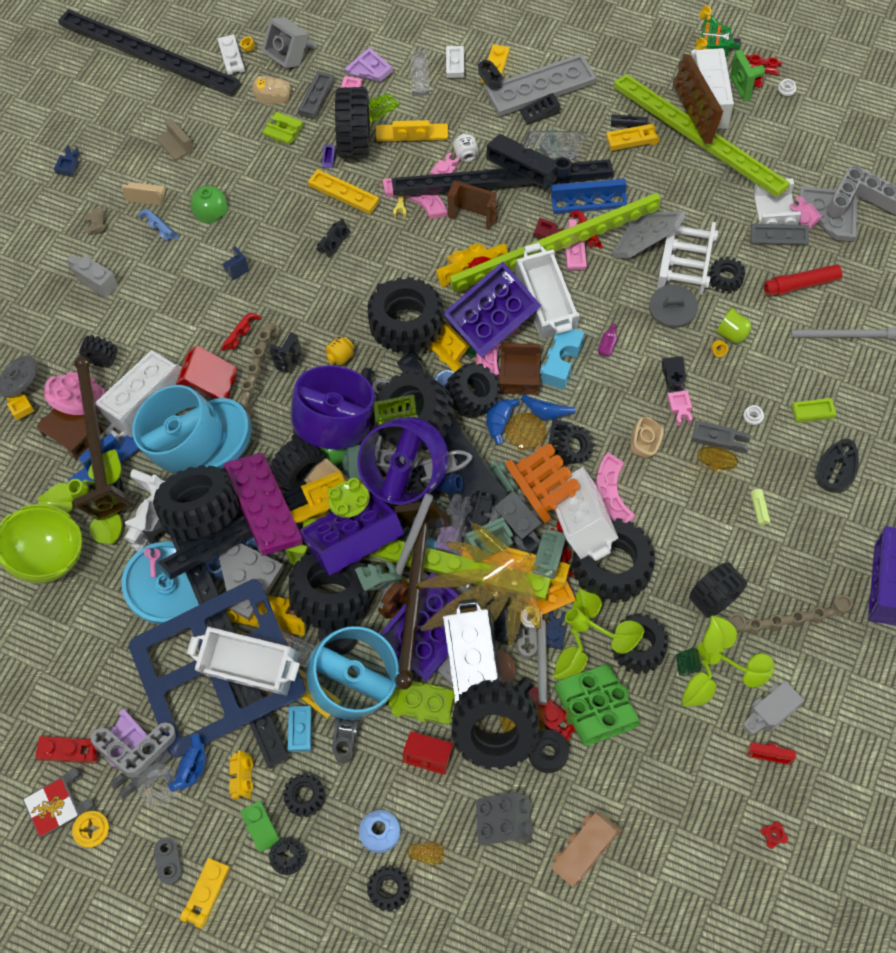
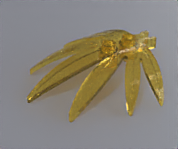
M472 523L471 526L477 537L495 556L480 548L464 543L447 541L446 545L473 561L490 565L491 568L454 571L418 582V587L449 588L484 580L483 583L461 594L439 610L421 627V631L444 626L443 616L456 614L459 601L476 599L477 604L482 607L495 598L486 608V610H491L494 623L505 606L507 599L511 598L507 620L508 644L512 645L521 623L522 598L530 621L537 630L541 628V613L538 599L530 582L525 577L529 571H534L539 566L534 564L521 570L520 568L526 565L527 561L532 558L530 553L522 561L516 562L507 547L496 536L483 527ZM477 607L461 609L460 611L461 613L474 612L477 610Z

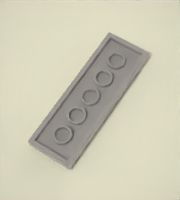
M581 53L503 80L502 87L497 90H492L485 86V92L500 117L523 109L548 94L554 93L555 97L595 84L597 77Z

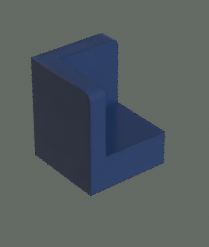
M236 246L232 248L234 257L222 264L223 269L233 281L249 271L245 256Z

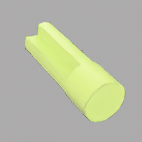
M755 489L750 494L758 525L764 526L765 524H770L763 490Z

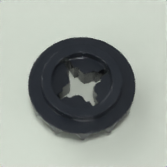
M291 837L280 838L272 844L269 852L271 867L282 875L295 874L303 867L306 860L304 846L299 840ZM289 846L290 853L297 857L289 858L285 866L284 858L278 854L285 853Z

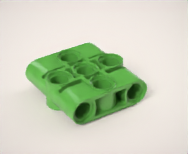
M603 665L565 678L554 685V690L566 711V720L569 724L573 725L583 746H589L631 731L641 723L628 699L629 693L627 688L620 684L610 665ZM583 684L589 685L591 688H587ZM593 703H597L601 707L595 706ZM573 710H578L581 714H577ZM603 722H607V723H609L611 726H607V725H605Z

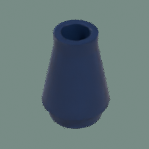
M456 473L446 475L434 491L457 494L463 489V479Z

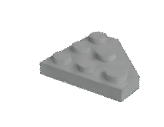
M801 186L799 196L805 199L806 204L811 203L823 216L818 221V224L835 240L854 242L856 238L857 195L854 194L842 216L834 218L827 213V206L836 191L835 189Z
M654 212L632 221L612 251L615 258H630L675 232L686 217L684 212Z
M240 542L219 553L226 591L251 579H257L262 583L266 594H268L284 569L283 564L265 555L261 556L260 552ZM249 600L231 607L233 612L248 620H251L255 614Z

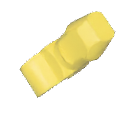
M403 196L398 197V203L393 210L394 218H397V213L399 212L403 213L404 218L407 216Z

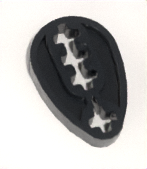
M847 438L833 444L822 455L814 473L815 480L822 489L831 493H841L852 486L859 465L858 450L855 442ZM844 447H849L848 451L843 455ZM839 462L841 467L833 485L829 484V480Z

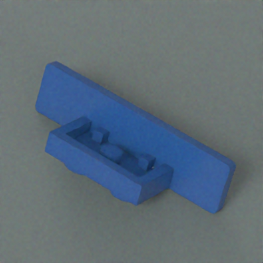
M112 433L101 439L103 454L116 450L120 463H123L140 450L133 437L130 438L127 435L120 441H117ZM88 449L79 457L84 468L69 478L68 481L72 479H79L82 482L85 479L87 481H94L88 475L91 466L90 451Z

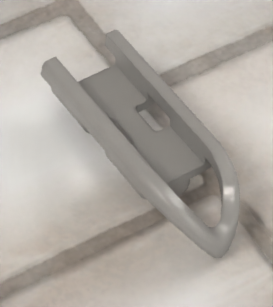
M461 450L448 452L449 458L446 474L462 469L472 460L473 456ZM454 454L465 455L467 459L457 466L458 463ZM432 458L417 463V466L424 465L427 477L421 478L422 482L431 479Z

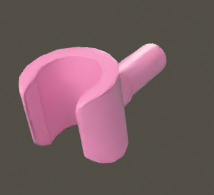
M146 548L144 555L150 560V576L155 578L156 560L160 557V551L154 548V555L150 556L151 550Z

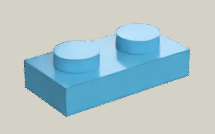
M311 706L289 707L288 751L311 752L312 708Z

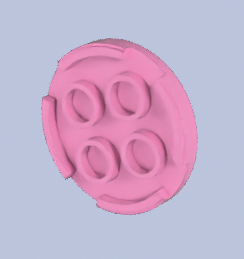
M67 372L66 375L49 378L44 387V397L47 403L56 410L66 414L84 415L78 374ZM91 377L94 402H96L105 394V389L96 383V379Z

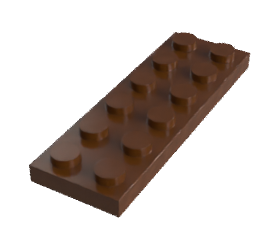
M684 54L678 65L677 76L673 79V87L704 144H712L724 111L691 54Z

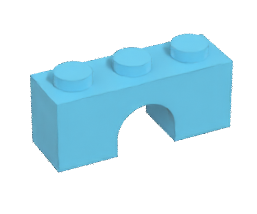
M572 328V330L567 332L555 333L553 339L555 344L553 348H549L547 353L548 361L546 364L543 363L540 370L542 383L565 390L571 375L572 364L563 361L561 358L565 356L578 358L584 343L585 332Z

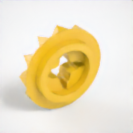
M88 811L81 814L75 820L72 827V835L75 842L87 848L101 845L102 841L108 837L107 834L110 827L107 818L97 811ZM91 823L95 828H98L96 831H93L92 838L88 832H84L90 828Z

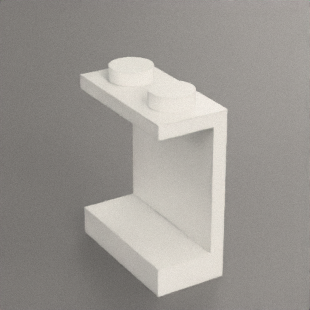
M793 178L786 179L790 182V187L778 197H775L755 183L753 196L759 224L798 225L801 212L793 211L789 206L794 203L792 198Z

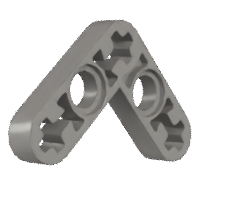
M170 723L158 725L133 750L106 728H99L91 735V742L95 749L123 774L131 778L139 776L176 740V731ZM162 732H165V733H168V732H169L170 735H169L168 737L165 736V735L162 736L161 733H162ZM98 738H106L109 745L106 746L103 741H98ZM152 745L155 747L153 753L149 755L143 753L146 746ZM114 749H123V753L119 757L111 756ZM130 763L133 765L136 764V768H129L128 765Z

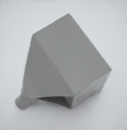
M272 18L269 21L261 51L283 67L290 68L300 66L304 49L311 48L315 50L317 43L309 41V33L287 18Z

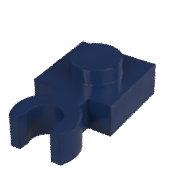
M66 146L65 156L60 155L54 167L56 174L73 177L79 163L77 159L80 156L78 147L75 148L74 152H71L70 147Z
M553 611L549 612L548 620L551 624L546 623V647L562 650L566 627L560 625L563 624L565 619L564 612L561 613L559 619L553 617Z

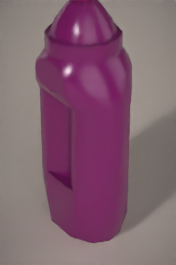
M612 324V327L601 338L598 354L603 357H609L614 350L617 341L616 324Z

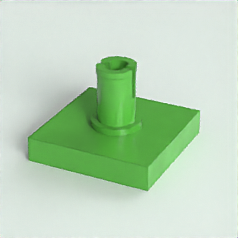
M741 49L734 53L730 78L742 101L746 102L751 98L755 78L763 77L765 69L763 65L751 68Z

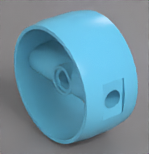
M172 385L153 393L140 406L133 421L132 434L136 445L147 458L158 467L168 472L176 473L180 470H187L189 467L196 468L204 464L212 456L221 439L222 424L215 409L202 395L190 387ZM197 407L181 416L175 415L184 409Z
M346 627L336 630L327 635L317 645L309 658L306 671L309 693L314 702L324 712L340 719L367 717L380 709L392 696L396 687L395 677L399 674L398 660L388 641L371 629ZM344 638L356 639L368 644L381 657L385 665L387 678L364 667L361 662L350 660L324 646L334 640ZM349 668L354 669L357 672V678H351L347 670ZM316 671L379 703L373 707L361 710L339 706L330 700L321 689Z

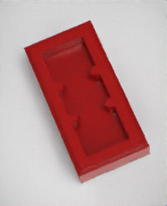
M751 742L747 748L746 756L791 766L796 759L797 751L779 748V745L773 743L763 745Z

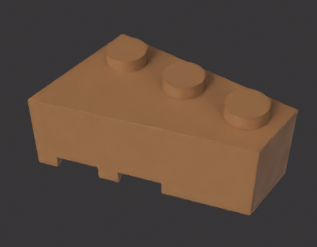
M597 812L593 815L589 813L581 823L584 826L579 833L575 831L567 840L569 846L565 851L560 850L552 859L554 864L551 869L572 887L577 886L593 867L600 855L609 848L608 845L616 835L619 836L623 831L602 812Z

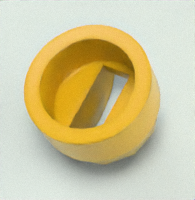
M244 37L240 41V46L245 52L254 51L255 42L252 37Z
M716 340L712 343L711 350L716 357H722L727 354L728 346L724 341Z

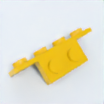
M429 120L393 121V125L376 126L377 142L448 139V124L446 123L429 124Z
M481 243L472 244L465 250L453 252L452 255L447 256L449 265L436 270L440 286L450 285V276L467 270L468 263L475 257L485 256L494 259L508 253L506 244L502 243L490 249H486Z
M444 321L443 330L438 335V339L434 343L431 341V345L428 346L430 350L439 356V360L447 364L453 372L463 366L459 360L470 347L446 321Z
M340 470L301 486L308 504L290 511L295 523L305 522L309 517L316 514H324L330 509L328 491L332 487L345 482Z
M267 595L281 630L304 636L306 633V623L302 622L301 618L299 619L296 615L288 614L291 609L289 599ZM262 602L258 608L261 615L267 612ZM231 608L226 610L231 622L259 627L255 614L251 620H248L233 612Z

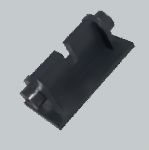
M343 218L340 221L334 222L326 233L327 237L324 236L317 243L316 250L320 253L324 251L328 258L334 254L350 233Z
M482 490L472 494L469 504L472 506L471 513L466 515L464 522L465 532H471L472 529L475 530L487 524L488 517L482 516L481 512L490 513L493 501L492 494L484 492L482 496Z

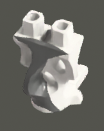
M133 469L131 471V478L137 483L139 488L151 493V496L144 499V502L140 504L136 517L125 521L129 529L125 539L132 543L131 547L133 550L139 551L148 545L156 543L155 536L164 530L154 509L153 499L156 490L159 489V485L165 481L161 480L157 475L153 474L150 476Z

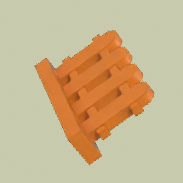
M546 444L543 447L540 445L537 447L536 452L526 459L521 458L519 460L520 463L515 465L512 459L504 463L544 523L552 519L547 511L558 508L556 505L569 496L571 498L574 497L575 492L580 488L577 479L568 480L572 475L569 468H560L563 465L561 457L559 455L551 457L555 453V449L551 444Z

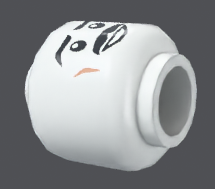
M461 134L453 143L456 157H460L461 161L470 162L478 155L479 149L475 137L472 135Z

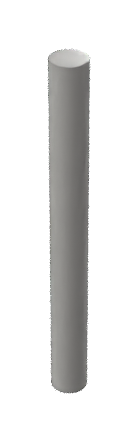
M542 620L540 625L537 626L538 704L546 705V621Z

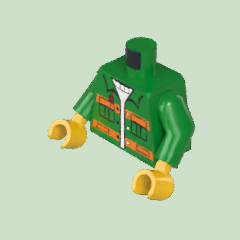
M705 5L701 8L699 18L702 20L706 19L703 24L702 36L695 42V45H697L695 49L723 48L727 58L729 49L739 50L741 39L730 38L731 28L719 23L710 15L712 12L711 8Z

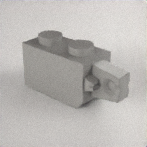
M70 255L66 260L77 280L105 299L118 287L113 272L84 255L79 259Z
M786 681L781 685L776 683L768 690L769 695L766 698L759 697L751 705L753 709L742 727L750 736L763 729L766 732H772L795 713L805 700Z

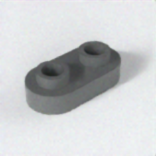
M168 837L162 838L157 841L154 847L157 874L164 884L174 885L182 877L179 848L173 839ZM168 845L169 850L163 853L162 848ZM168 868L173 869V872L170 875L165 874Z

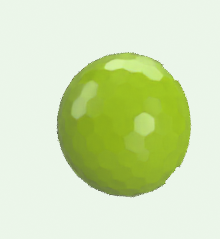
M44 504L24 506L21 510L8 514L0 523V564L7 573L16 579L35 584L55 581L67 574L80 557L82 550L80 528L68 513L57 507Z

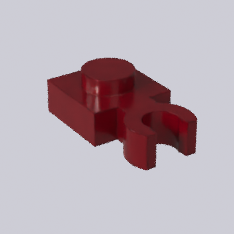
M539 217L533 236L543 239L565 229H557L556 223Z

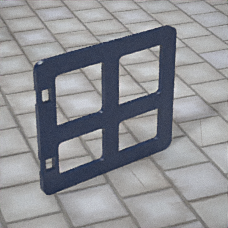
M251 579L132 638L129 642L131 655L158 725L170 723L176 731V740L167 748L173 757L179 758L185 755V752L192 745L190 736L192 734L199 733L201 743L206 745L305 695L306 687L298 671L295 681H291L287 696L273 693L244 708H240L230 681L210 676L224 711V717L183 738L180 736L166 700V693L203 674L195 671L197 663L195 660L158 678L148 650L150 647L189 628L194 637L205 635L208 618L245 600L250 601L259 623V628L256 631L245 636L288 646L269 603L265 589L257 579ZM263 602L267 612L261 615L257 605ZM200 639L198 644L199 651L203 642L202 639ZM162 732V733H161L162 736L165 735V736L168 737V736L170 735L169 732H168V733H165V732Z

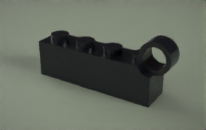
M500 133L487 144V160L545 189L557 177L566 178L571 174L572 162L570 159L559 157L553 160Z

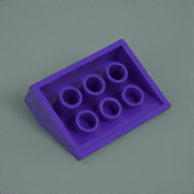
M501 262L443 313V316L475 352L483 358L542 306L505 263Z
M369 492L370 499L367 507L357 516L345 518L331 512L299 530L302 540L329 576L340 572L342 568L351 563L358 562L365 555L376 552L381 546L397 540L399 536L404 534L396 512L371 492Z
M433 573L430 574L421 587L412 672L424 681L429 679L449 655L443 616L456 614L459 601L464 600ZM406 604L380 633L393 648L398 661L400 660ZM475 608L461 609L460 611L461 613H467L477 610Z

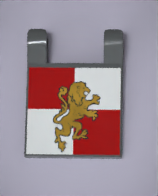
M72 768L62 777L23 798L40 839L77 819L81 814L96 810L95 803L90 799H86L78 806L74 800L68 784L82 779L81 772L76 768Z

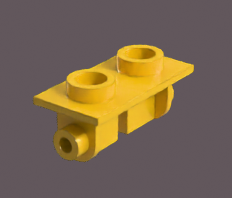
M238 750V753L232 754V758L229 759L230 775H237V778L229 779V795L232 800H239L240 796L250 800L252 799L253 790L252 755Z

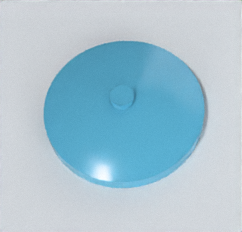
M218 398L208 402L215 409L221 420L222 435L215 452L202 465L206 467L211 465L224 469V463L238 459L245 451L252 433V422L247 411L238 402L227 398Z
M158 542L142 548L129 560L122 575V592L128 607L139 618L150 623L162 624L199 605L186 573L170 580L158 566L160 560L176 552L173 542ZM146 548H150V556L154 555V548L160 551V557L156 560L155 578L150 576V560L144 555Z

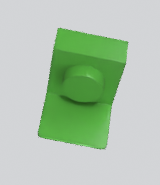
M261 800L240 811L259 853L271 848L272 844L279 840Z

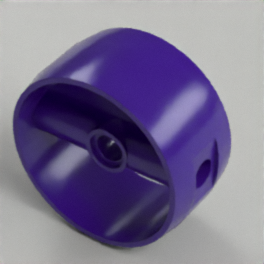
M325 365L305 371L297 379L292 392L290 416L294 431L304 441L320 448L344 449L358 444L365 438L371 426L375 404L373 388L364 376L349 368Z
M396 417L376 426L364 438L359 448L357 464L362 482L375 497L386 503L403 505L424 498L425 493L430 494L439 486L446 474L449 457L446 443L433 425L416 417ZM386 427H403L395 453L390 457V467L384 479L378 470L375 459L377 440ZM424 442L432 458V476L423 492L407 493L405 491ZM400 456L406 459V465L401 462Z

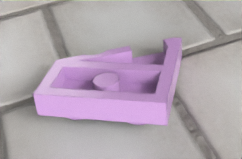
M369 47L345 68V71L349 75L381 82L393 72V68Z
M123 708L119 713L120 718L116 726L112 727L110 732L133 750L147 734ZM114 749L111 756L119 757L123 753V749ZM107 759V761L113 766L115 770L118 769Z

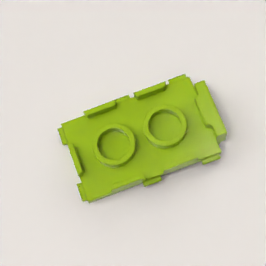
M413 681L409 689L401 690L397 686L395 687L389 700L388 709L392 710L391 714L395 717L403 716L414 718L421 722L429 721L448 725L451 723L452 717L450 716L452 700H455L454 690L444 689V687L427 683L423 685V683Z

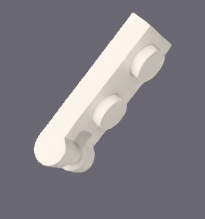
M229 35L217 38L227 74L231 76L236 72L244 73L245 69L235 36Z

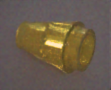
M437 842L410 844L408 858L432 866L442 863L443 845H438Z

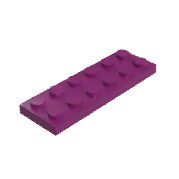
M259 453L224 463V470L231 478L239 505L261 556L302 545L303 540L264 454Z

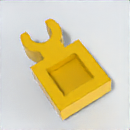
M20 393L14 397L6 398L9 402L7 406L16 421L34 412L25 395Z

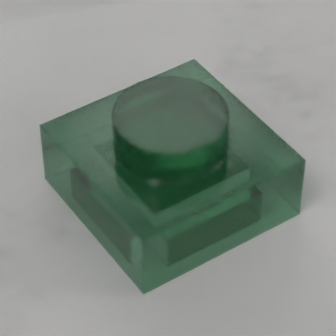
M690 648L675 654L680 676L685 677L702 670L698 649Z

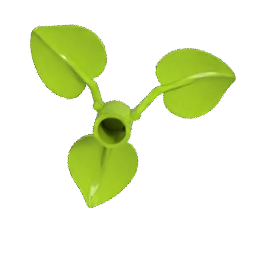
M116 450L103 454L107 484L115 483L122 472ZM91 464L88 475L94 480ZM72 479L68 484L59 483L54 485L43 495L39 496L37 500L40 504L54 506L66 513H70L73 509L72 501L89 493L88 485L95 484L94 481H87L86 479L83 482L79 479ZM118 513L99 521L94 519L89 528L91 537L102 544H114L122 532V519Z
M579 588L572 609L565 615V621L572 627L570 632L573 633L578 648L569 647L560 654L552 677L557 680H563L580 674L584 670L588 656L582 652L583 646L577 632H586L591 626L610 638H614L611 644L612 649L616 653L624 654L631 651L643 637L644 628L635 621H624L616 627L615 634H612L596 625L589 619L594 618L599 613L602 600L598 595Z
M711 616L703 642L698 645L696 650L697 654L703 659L701 664L704 665L707 675L704 672H699L692 677L684 691L681 704L685 707L701 706L712 699L716 692V683L711 680L712 673L708 664H718L722 659L745 672L742 682L748 687L756 688L764 685L773 675L775 665L772 658L767 654L758 653L750 658L747 668H744L723 656L721 653L724 652V649L734 645L737 639V631L729 621L718 616Z

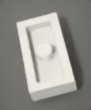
M446 46L447 78H464V46Z

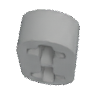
M536 627L529 628L528 635H525V631L522 629V638L517 640L518 653L523 659H532L537 654ZM525 641H529V646L532 648L530 653H526V650L523 649L525 648Z

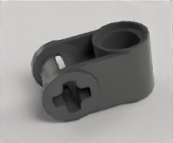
M336 718L332 751L336 761L345 764L353 759L359 733V720L349 722ZM341 747L348 748V751L346 753H338V750Z

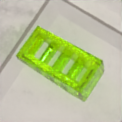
M390 93L369 99L370 123L400 106Z
M408 395L374 402L376 423L380 425L396 417H412L417 415L415 396ZM406 403H410V410L406 411ZM402 405L401 412H399L398 406Z

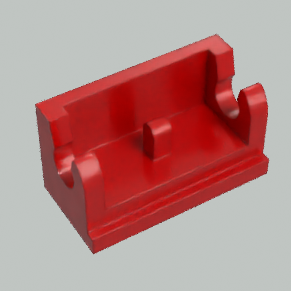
M410 731L403 750V763L446 775L452 756L453 743Z

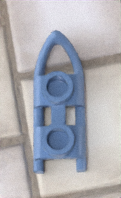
M148 209L140 211L138 218L147 217L149 219L147 223L155 230L158 228L160 230L158 234L166 241L169 238L171 240L174 238L178 240L179 236L157 215Z

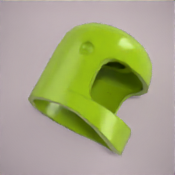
M731 307L716 333L737 344L747 338L752 325L749 319L741 316L736 312V309Z

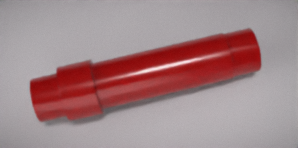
M837 264L791 275L776 276L772 280L764 281V291L767 296H780L788 294L790 291L842 279V269Z

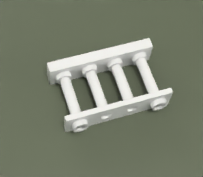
M712 222L710 231L681 227L680 225L678 230L667 236L658 279V288L665 286L666 281L674 280L701 285L699 295H703L704 288H708L710 282L707 271L712 243L717 241L718 230H715L716 222ZM683 234L707 238L709 241L708 246L678 242V239H674L675 235ZM676 249L703 253L706 254L705 262L675 257L671 253L672 250L676 251ZM673 264L703 269L702 277L673 273L672 270L668 269Z

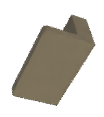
M171 118L165 121L167 131L156 137V139L175 161H178L194 150L190 138Z

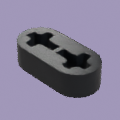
M490 60L479 62L478 74L485 84L492 90L501 88L503 76L494 63Z

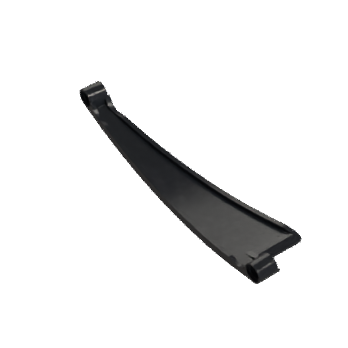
M409 351V353L397 361L402 372L408 371L410 373V371L416 370L426 373L422 366L423 361L415 351ZM424 398L413 402L418 417L423 410ZM453 416L450 419L452 424L447 428V434L443 437L448 452L461 450L473 456L472 460L465 467L452 472L462 477V491L457 494L447 493L462 530L466 534L468 532H465L464 522L466 515L471 513L472 506L469 504L473 493L476 494V491L482 490V496L484 492L492 494L493 501L490 513L481 512L482 516L488 517L487 524L501 518L494 507L507 497L508 494ZM454 454V457L457 459V466L467 459L465 455ZM510 528L513 534L510 537L513 545L517 544L521 551L537 555L542 538L533 530L521 540Z

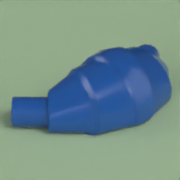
M528 395L521 397V401L532 411V414L543 421L556 420L567 414L575 413V408L572 406L559 405L531 398Z
M518 399L496 401V404L487 411L486 426L496 445L504 443L501 433L504 432L512 409L519 406Z
M199 733L190 735L192 745L185 752L179 763L175 781L169 783V789L172 792L178 789L184 790L194 785L204 772L207 756L205 755L204 743H201Z

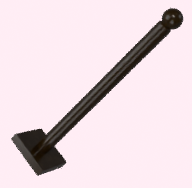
M78 356L74 360V366L78 374L95 490L74 499V505L99 521L132 507L134 504L133 499L113 485L107 484L89 371L90 360L86 356Z
M431 501L413 546L398 668L399 674L395 677V684L401 690L409 689L413 683V678L410 674L412 673L428 529L450 527L452 524V519L433 501ZM422 502L397 505L394 512L404 523L412 528Z

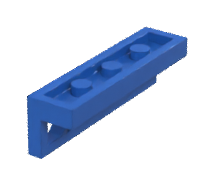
M626 179L551 185L553 214L571 213L574 210L581 212L609 210L627 205ZM613 197H622V202L615 203L611 199ZM600 198L604 202L602 204H596L593 202V200ZM577 200H582L586 202L584 205L581 206L575 204ZM563 201L567 204L565 207H557L556 202Z

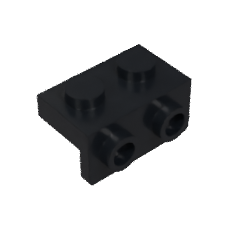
M291 332L282 348L273 344L269 347L274 367L280 372L292 374L296 366L302 362L303 354L297 334Z

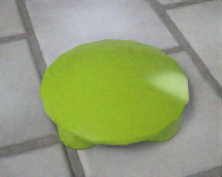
M351 478L348 481L342 482L328 491L329 508L339 517L350 518L357 516L364 511L370 499L368 489L357 478Z

